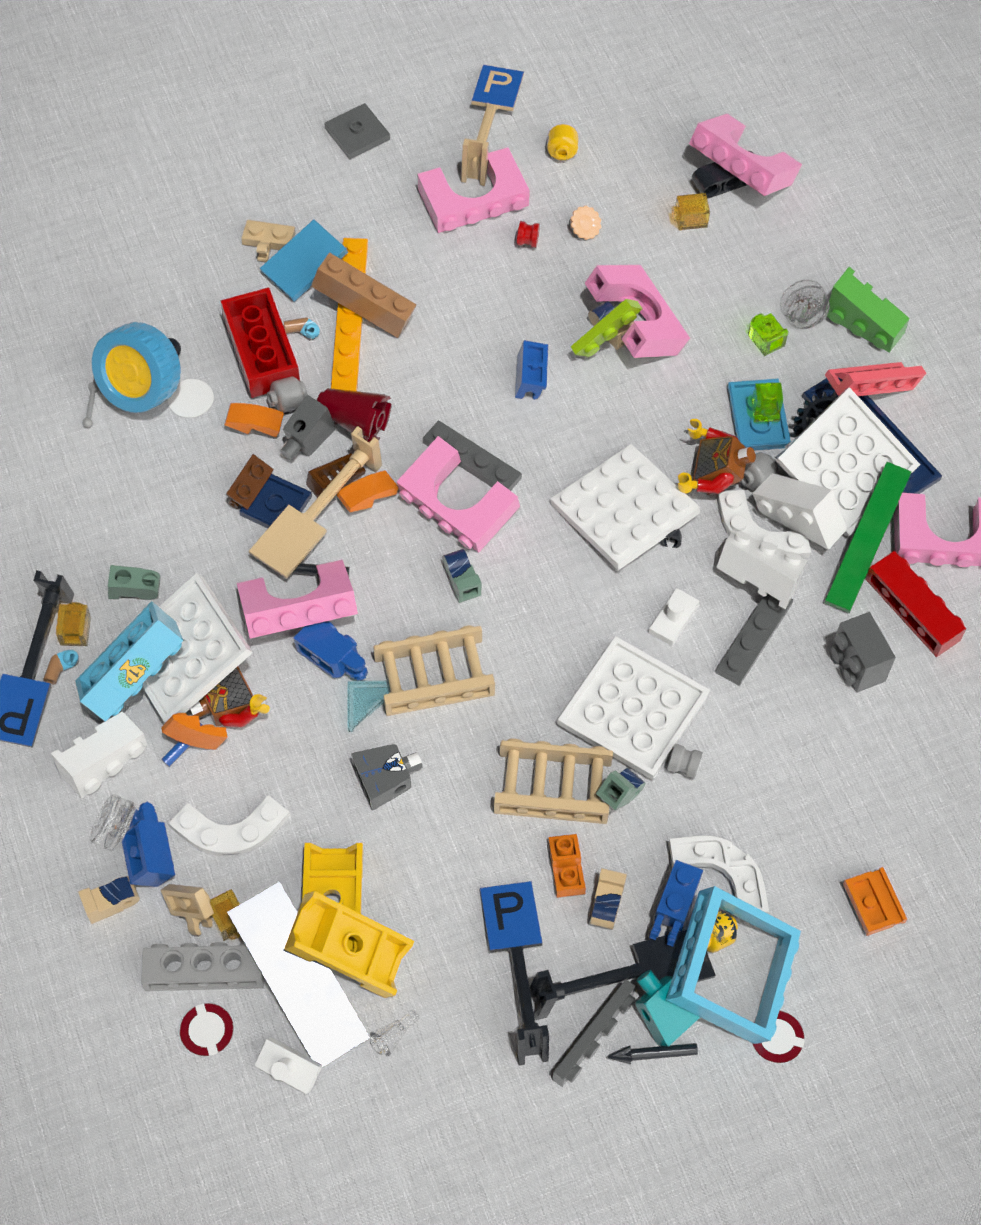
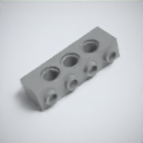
M215 942L211 943L210 946L184 943L181 944V947L153 944L151 948H143L141 983L145 991L264 988V976L244 942L237 946H228L227 943ZM207 960L211 962V965L206 970L196 969L201 961ZM231 960H239L241 962L236 969L226 968L227 963ZM171 962H181V966L177 970H167V966Z

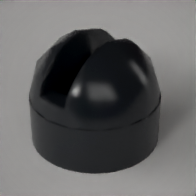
M679 529L673 530L666 535V538L660 541L663 547H668L666 540L670 537V540L675 541L672 548H679L682 543L681 531Z

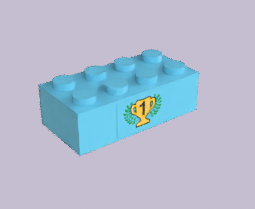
M151 601L75 680L80 702L105 722L111 715L116 716L123 708L124 702L141 690L143 682L150 675L154 676L162 667V662L169 655H175L181 648L183 638L177 622Z

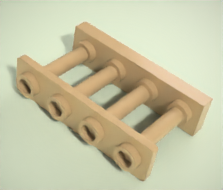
M468 625L459 630L449 632L442 630L428 636H410L405 640L396 642L383 641L379 645L373 646L375 662L384 661L391 691L389 694L384 695L386 716L495 696L493 674L485 675L482 673L476 644L482 642L481 626L474 627ZM465 646L472 674L471 678L464 680L455 678L449 652L451 648ZM438 651L445 682L443 684L430 685L428 684L422 654ZM411 656L418 687L404 691L401 689L395 659Z
M508 739L507 741L502 740L500 742V756L508 757L505 790L501 793L495 792L494 814L607 824L609 805L604 803L596 793L602 786L603 766L611 767L612 750H607L600 746L580 748L575 744L551 745L545 741L526 743L519 739ZM519 758L536 760L533 794L519 795L516 792ZM547 761L564 763L561 796L558 798L546 797L544 795ZM575 764L592 765L590 797L586 801L575 800L572 797Z

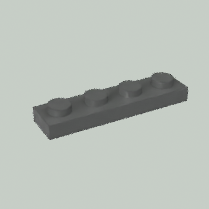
M439 420L423 437V443L429 447L439 436L458 451L461 460L458 466L490 487H493L498 481L511 491L522 479L521 472Z
M767 593V596L762 598L721 661L716 674L740 686L792 606L793 599L790 600L788 606L784 609L779 606L780 600Z
M625 979L554 1071V1082L563 1087L567 1081L572 1083L582 1070V1067L579 1066L585 1057L588 1059L593 1057L600 1047L598 1040L603 1034L608 1036L616 1027L618 1021L615 1018L621 1010L626 1013L636 999L633 997L635 985Z

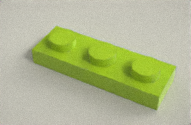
M630 299L622 301L570 346L575 355L589 357L597 353L600 345L605 341L613 339L622 326L630 324L637 318L636 314L642 310L639 302Z

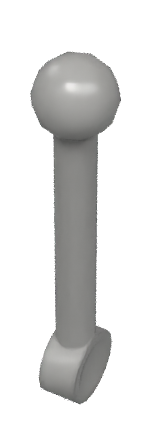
M91 382L88 385L90 396L86 418L82 421L83 426L86 428L91 427L93 424L91 420L95 393L99 391L96 382Z

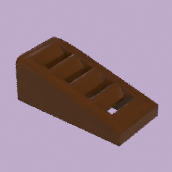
M351 453L308 471L306 485L317 498L338 475L336 471L340 472L350 461ZM363 467L358 468L343 487L364 475L366 470Z

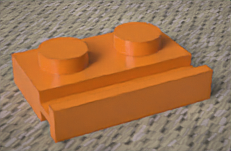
M883 867L844 881L843 885L866 936L907 921L904 910Z

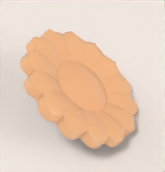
M580 206L577 210L573 211V216L570 218L572 222L570 226L578 238L588 240L589 238L593 239L595 235L599 234L601 218L598 212L594 211L593 207Z

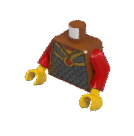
M691 419V426L697 429L687 428L689 436L692 439H698L702 436L706 438L700 440L693 481L689 473H680L678 475V489L685 494L691 492L692 489H696V492L707 494H720L726 488L740 482L744 478L746 464L753 463L756 460L755 451L752 447L746 448L736 436L711 427L705 429L702 427L700 420Z
M237 666L189 710L192 716H199V718L210 714L215 726L223 725L224 727L243 728L255 719L259 712L262 714L268 713L270 707L266 704H261L267 697L260 694L253 696Z

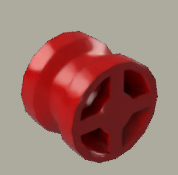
M520 221L517 245L529 244L532 248H537L540 223L530 225L525 221Z

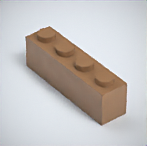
M330 252L319 266L311 285L314 289L397 338L408 324L417 305Z

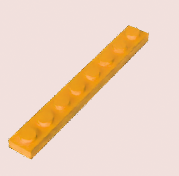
M343 238V246L347 248L348 253L342 260L366 274L368 239ZM338 303L331 388L357 391L363 317Z

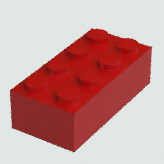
M270 288L220 300L223 318L251 398L267 394L270 391L272 382L276 380L295 377L300 381L299 368Z

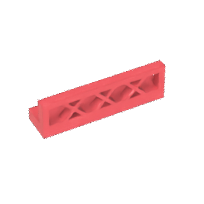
M902 362L829 369L825 376L838 396L849 387L857 396L913 390L927 373L922 366L904 367Z

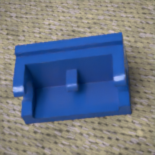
M523 341L517 354L515 398L522 399L526 392H533V399L535 400L540 397L542 390H546L548 344Z

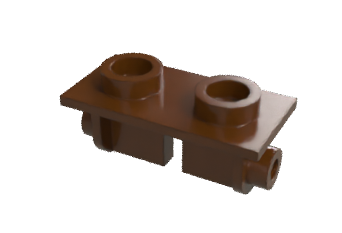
M252 454L226 493L229 497L228 504L233 508L242 506L248 510L274 469Z

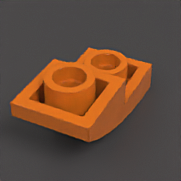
M230 403L224 425L249 434L251 429H255L277 437L284 412L260 405Z
M384 470L360 478L345 486L337 493V497L349 512L372 508L375 499L396 495L399 487L387 471Z
M186 713L172 715L161 727L162 733L184 744L204 749L216 750L228 738L226 727H215L212 724L200 726L199 716H190Z
M577 834L548 837L557 898L586 894Z

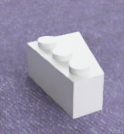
M772 473L753 492L757 508L762 514L800 533L802 536L828 550L847 530L832 489Z
M732 530L725 542L716 568L742 584H745L746 581L752 583L759 588L757 593L764 597L767 596V593L780 600V607L786 609L799 585L808 560L803 559L795 552H786L776 548L770 542H761L751 538L745 532Z
M123 711L94 728L96 733L83 740L79 736L72 741L74 746L61 753L57 749L51 753L60 776L81 798L87 794L94 793L105 779L119 773L127 761L141 755L148 745L144 733Z

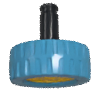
M142 322L124 324L108 332L97 342L92 355V372L95 382L106 399L116 407L132 413L146 412L162 404L176 391L181 374L178 357L181 353V346L176 339L167 338L152 325Z

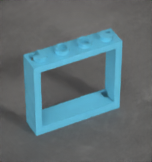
M716 886L699 891L666 1000L753 1044L771 1041L776 1032V1020L779 1010L784 1003L785 987L792 974L791 966L794 955L799 949L798 941L801 931ZM719 908L779 938L755 1023L694 993Z

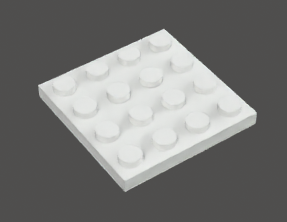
M850 387L845 389L775 459L792 479L833 490L847 526V530L843 533L846 537L850 536L858 528L886 462L912 472L920 465Z
M632 444L551 498V505L618 571L666 538V535L680 528L700 514V507L685 493L680 492L678 486Z
M198 573L192 576L159 606L177 622L183 638L179 651L173 656L169 655L162 662V667L154 676L150 675L143 682L142 686L164 723L174 714L186 713L253 653L203 576Z
M615 636L558 718L557 724L593 746L612 750L614 758L653 780L674 749L675 744L678 743L709 696L710 690Z

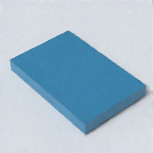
M313 219L260 267V270L295 302L311 287L319 266L329 252L342 259L348 251L346 247Z
M779 378L728 382L727 389L735 434L739 441L746 448L752 447L754 451L785 448L791 440Z

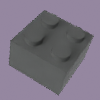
M870 611L839 624L831 647V653L834 660L840 662L844 669L846 682L854 687L856 693L886 682L896 657Z

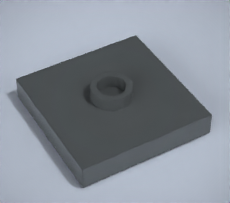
M366 103L324 123L327 132L349 159L390 140V133Z

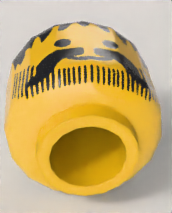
M718 910L707 951L711 953H716L732 945L737 938V922L733 916L723 910Z

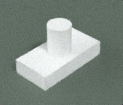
M676 588L649 628V634L673 646L698 608L700 601Z
M269 1037L265 1041L255 1067L272 1075L274 1079L281 1080L308 1094L311 1092L322 1064Z

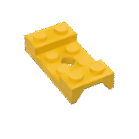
M305 843L302 900L305 894L313 891L324 896L333 893L341 898L340 904L361 914L363 843H355L348 848H321L312 843ZM352 936L347 940L349 950L355 953L358 948V942Z
M313 891L304 895L284 949L309 962L315 960L360 982L361 987L383 998L395 996L397 993L394 979L401 959L413 947L414 941ZM350 936L354 937L358 942V948L355 953L350 951L347 946V940Z

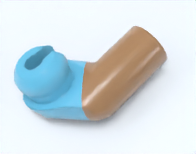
M307 317L283 321L286 334L299 332L307 338L314 339L320 333L319 326Z
M65 650L53 655L43 681L55 685L60 672L76 665L79 659L77 652Z

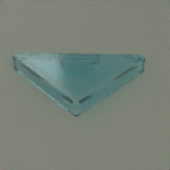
M388 680L348 681V732H353L359 723L367 716L369 717L384 703V695L391 692Z

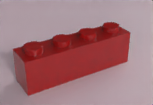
M894 550L869 568L865 580L936 658L961 641L967 629L961 618L954 615L946 607L944 600L933 593L925 579L918 576L910 568V564L904 557H900Z

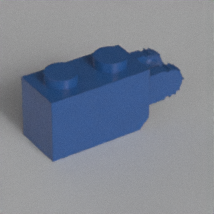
M325 621L304 626L293 637L297 652L332 678L342 677L345 673L357 681L366 678L368 671L367 667H365V659L358 654L357 643L349 635L343 636L331 622Z
M147 801L139 805V810L131 811V815L128 816L129 829L121 836L130 884L159 887L175 876V870L165 823L158 822L155 806Z
M678 860L675 861L654 919L655 923L649 938L656 940L659 937L661 925L664 924L672 928L667 937V945L674 946L678 932L683 929L703 873L702 869Z

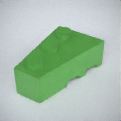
M848 267L833 286L825 316L832 322L849 329L855 335L861 336L873 343L877 348L890 353L905 334L910 318L887 298L881 300L871 291L873 286L868 282L865 285L853 276L855 271Z

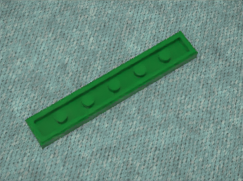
M886 462L827 595L825 604L850 614L912 471Z

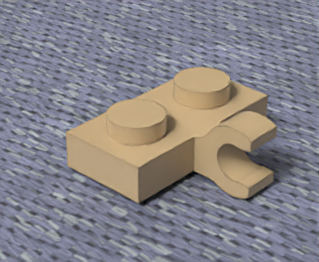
M247 220L241 238L242 245L257 247L256 251L259 253L257 260L267 262L271 249L280 250L295 236V226Z
M168 884L161 889L171 915L185 917L190 934L201 935L199 929L200 921L203 927L210 928L213 926L210 916L214 912L210 905V897L202 887Z

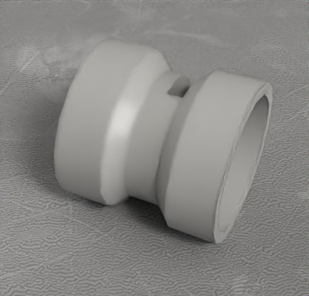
M675 744L668 770L675 773L681 771L686 776L695 779L703 752L698 750L689 751L684 746Z

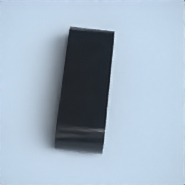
M716 162L698 168L691 176L700 194L705 199L748 185Z

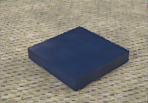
M271 474L248 510L243 507L240 509V516L265 528H269L288 505L302 513L312 498V492Z

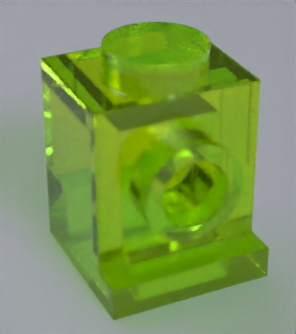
M760 313L751 320L748 336L760 352L766 356L785 347L789 331L786 328L783 329L772 313L766 316Z
M755 383L751 400L754 422H779L783 404L781 383Z

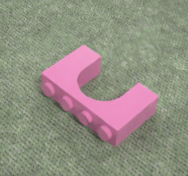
M729 114L698 123L689 144L762 195L766 196L793 184L802 164L785 152L773 156H760L740 147L737 143L746 126Z
M508 147L488 153L487 174L494 187L489 193L481 197L467 198L456 194L449 187L440 167L417 174L418 191L438 233L451 231L460 226L474 224L480 220L497 217L501 214L529 206L530 190Z
M597 265L586 280L585 285L597 302H622L625 299L639 302L642 307L640 313L646 321H634L622 337V341L634 358L677 356L690 339L641 265Z
M438 436L397 481L400 490L399 495L407 503L411 504L414 502L418 505L419 511L428 519L431 517L435 518L443 531L448 534L453 532L458 536V541L468 550L473 548L479 553L520 508L518 496L497 481L476 505L468 509L455 510L444 506L437 498L439 487L461 460L458 451Z
M902 493L894 511L895 551L900 557H904L909 564L920 562L931 563L936 566L943 564L958 565L959 567L981 566V498L977 499L973 509L974 535L965 541L950 542L939 538L930 530L926 521L925 494Z
M343 560L316 565L320 585L311 593L298 598L280 599L271 596L267 592L263 578L237 583L249 638L358 614L354 591Z

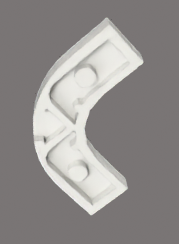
M744 490L725 491L718 494L717 499L721 518L728 536L732 530L745 532L751 538L761 542H770L776 548L786 552H795L802 558H810L811 549L808 538L795 531H767L760 528L752 520Z
M268 795L250 816L240 823L219 825L207 819L187 803L168 824L174 832L202 852L215 856L237 853L242 855L266 843L288 820L290 812Z
M691 836L669 839L672 867L675 861L678 860L694 867L714 868L722 872L731 881L735 897L769 914L763 877L757 864L749 854L746 855L735 847L732 842L715 836Z

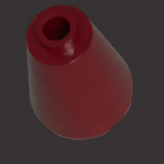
M327 388L324 392H320L317 398L318 402L328 408L331 418L335 423L350 433L358 426L362 429L363 439L369 443L374 437L380 440V437L376 435L379 430L385 431L392 404L387 402V400L391 399L390 396L379 393Z

